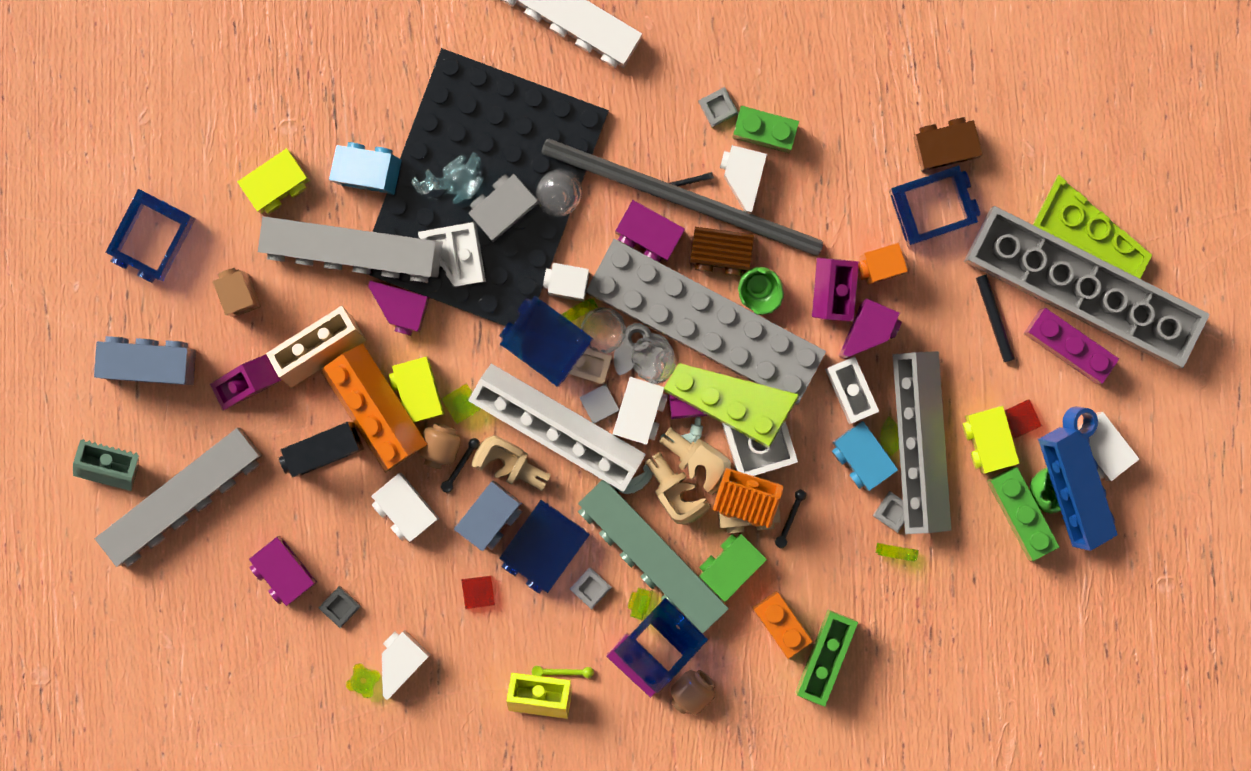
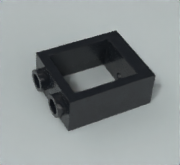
M345 422L280 449L283 456L279 457V461L285 474L290 473L291 477H299L362 451L364 447L354 423Z

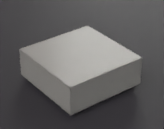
M725 87L698 100L712 128L738 115V111Z
M606 384L580 397L592 423H596L619 411Z
M889 491L872 516L898 533L905 523L903 500Z
M589 567L570 590L590 609H593L612 587Z

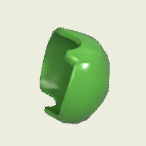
M754 267L741 276L738 292L744 306L757 315L773 313L781 306L784 288L780 277L775 272L765 267Z
M1046 467L1032 478L1030 492L1039 509L1046 513L1054 514L1060 512L1061 509Z

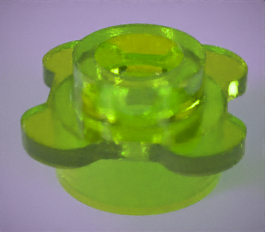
M362 663L354 665V673L351 679L346 682V687L349 691L355 690L358 693H362L364 698H370L374 694L373 688L375 683L381 679V675L377 670L371 671L366 669ZM361 678H365L366 683H361Z

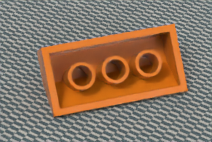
M363 343L344 352L323 367L321 373L385 473L428 445Z

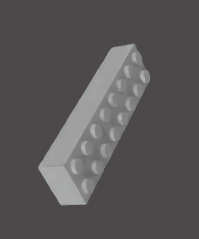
M996 206L990 208L964 260L965 263L1176 369L1184 367L1210 316L1209 313Z
M613 239L586 290V294L754 383L799 394L795 405L799 404L826 353L825 350L616 239Z

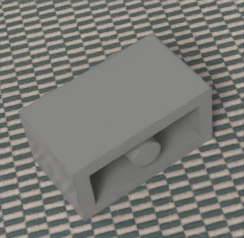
M505 174L493 184L495 190L489 196L485 197L482 194L470 204L472 210L468 214L492 242L496 241L538 204L535 197L515 174L510 177Z

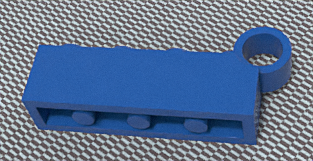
M1074 406L1069 408L1064 414L1063 427H1059L1044 435L1038 441L1072 547L1092 551L1118 534L1115 528L1114 516L1110 512L1106 499V490L1099 477L1098 464L1093 458L1089 445V437L1095 433L1098 427L1097 415L1090 408ZM1082 415L1083 425L1078 429L1077 422Z

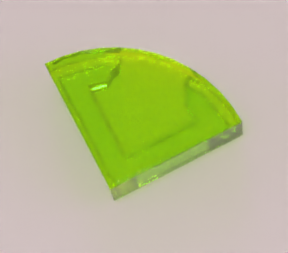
M590 298L558 316L557 320L562 328L597 309L598 306L594 299Z
M890 416L884 421L880 432L881 447L889 458L899 449L898 424Z
M877 543L875 553L881 556L915 561L918 558L919 550Z

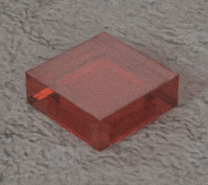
M1030 399L1004 410L1014 439L1042 426Z
M491 575L461 579L465 609L495 605Z

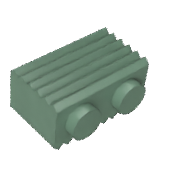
M82 439L79 442L73 462V476L131 491L138 471L139 455L137 453L132 454L131 451L128 453L126 450L121 451L119 448L115 450L114 447L109 448L108 445L103 447L102 443L97 445L96 442L91 443L90 440L85 442Z

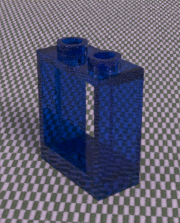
M960 166L893 187L888 191L907 247L978 223L977 217L981 215L979 206L975 199H970L967 190L971 187L970 180L966 171L961 172ZM951 178L965 219L919 234L905 193Z
M138 189L105 253L113 256L110 262L124 269H127L128 265L138 269L137 276L151 283L154 282L155 278L164 281L196 218ZM144 205L181 224L157 270L121 252Z
M664 598L614 652L648 686L658 693L678 674L708 639L674 605ZM650 624L682 654L668 671L636 640Z

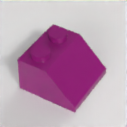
M869 299L863 300L839 357H849L884 343L889 338H895L902 321L898 320L900 313Z

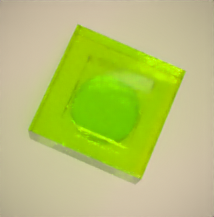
M467 383L441 398L456 424L482 410L468 401L473 392Z
M639 587L637 593H631L628 602V609L631 610L630 617L640 620L646 619L653 590Z

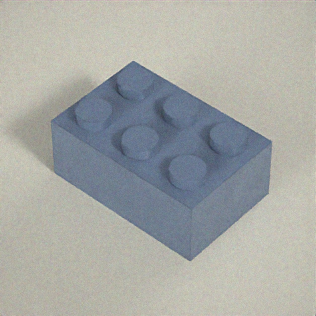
M106 336L105 342H96L94 378L194 385L196 350L188 348L189 343L181 341H166L165 346H158L159 341L152 339L136 338L135 344H129L128 338Z

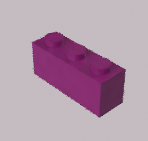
M1047 308L1039 310L1023 333L1096 384H1103L1119 361L1118 357Z

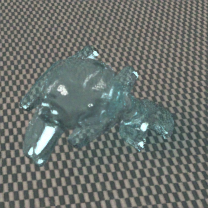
M473 152L466 165H462L466 157L461 155L443 169V178H436L430 170H426L424 181L418 182L416 178H413L411 183L420 194H427L433 189L448 190L450 194H458L453 199V203L458 204L464 199H470L483 182V177L476 178L481 165V158L477 157V154Z

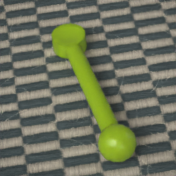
M537 665L531 671L534 676L581 675L589 679L594 675V670L591 667H585L583 670L543 669Z

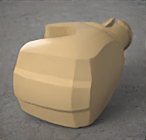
M670 427L665 433L666 436L662 437L659 443L680 457L679 461L681 463L678 466L680 469L684 470L688 465L689 477L691 479L695 478L698 465H703L706 468V480L703 487L709 494L713 495L719 489L725 468L731 469L730 460L705 441L703 442L701 439H698L696 442L690 443Z
M496 435L486 438L480 444L472 460V467L482 471L489 462L501 459L503 467L494 474L495 478L509 474L507 483L512 485L514 480L521 479L540 491H543L546 483L536 479V477L547 482L551 475L527 463L528 459L526 457L528 453L523 451V449Z
M661 452L645 462V465L648 466L660 483L658 485L659 489L655 491L658 496L657 498L676 524L686 525L692 523L709 510L711 506L704 498L694 502H688L683 499V492L696 489L695 484L682 482L687 478L684 472L674 474Z

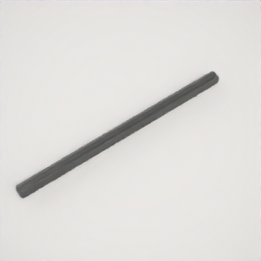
M546 139L542 148L543 155L815 256L819 255L823 248V241L557 141Z

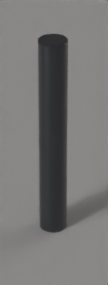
M986 274L977 277L976 281L1003 362L1014 360L1015 357L988 276Z

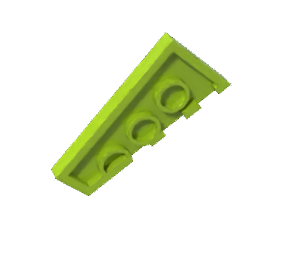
M1057 175L1032 225L1140 279L1152 254L1124 230L1115 225L1107 215L1093 206L1079 191L1077 192L1063 177Z
M678 363L664 387L666 393L767 448H770L799 398V394Z

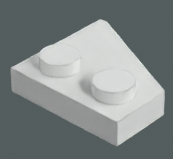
M476 222L418 232L420 239L443 242L440 266L443 267L446 276L454 287L486 282Z

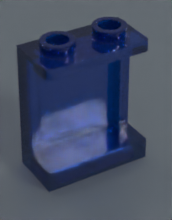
M534 296L532 300L526 298L517 310L520 317L514 325L509 322L500 333L499 337L503 340L499 345L539 372L555 386L560 387L594 338L538 297Z
M541 499L499 559L504 562L501 567L515 577L518 572L528 579L525 584L540 594L542 590L548 593L590 533Z

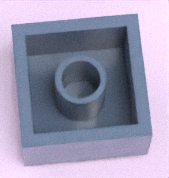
M491 481L454 530L482 552L487 547L492 550L504 536L500 532L506 523L511 526L523 512L518 508L522 502L498 483Z

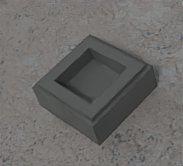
M338 586L319 609L341 628L361 605L341 586Z

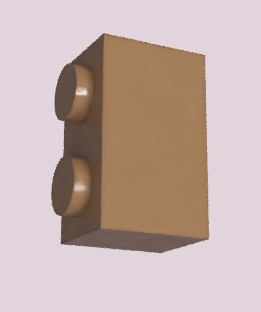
M231 268L218 274L219 279L212 281L225 315L234 318L261 307L248 273Z

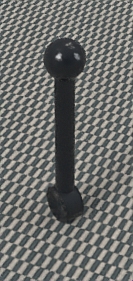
M713 172L670 182L669 184L679 187L710 180L714 176Z
M472 438L469 440L467 451L449 479L441 484L443 492L448 493L452 491L454 480L472 452L479 448L480 441L478 439Z
M802 489L795 492L796 500L781 536L775 539V544L779 548H784L787 545V534L801 501L805 500L807 496L806 492Z

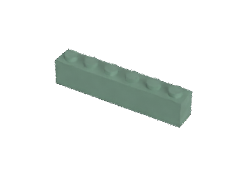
M602 480L578 503L581 507L578 513L589 524L595 521L602 528L599 535L610 546L616 543L623 550L620 554L621 558L631 568L636 564L644 572L640 576L651 589L657 586L664 593L661 599L672 611L678 607L685 615L682 621L693 632L699 629L703 634L729 609L609 483Z

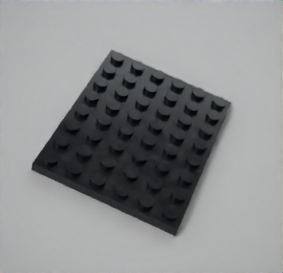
M441 48L400 157L402 161L395 194H386L372 232L419 238L418 232L475 222L468 214L472 210L470 204L482 194L485 197L489 196L495 190L493 184L505 174L508 177L515 174L535 197L538 204L494 242L477 224L486 282L454 287L442 266L439 267L438 278L429 277L428 283L410 280L411 274L400 273L399 278L381 276L382 270L371 269V273L367 275L526 333L543 289L546 268H551L586 174L584 169L543 155L542 148L546 139H551L593 155L609 110Z

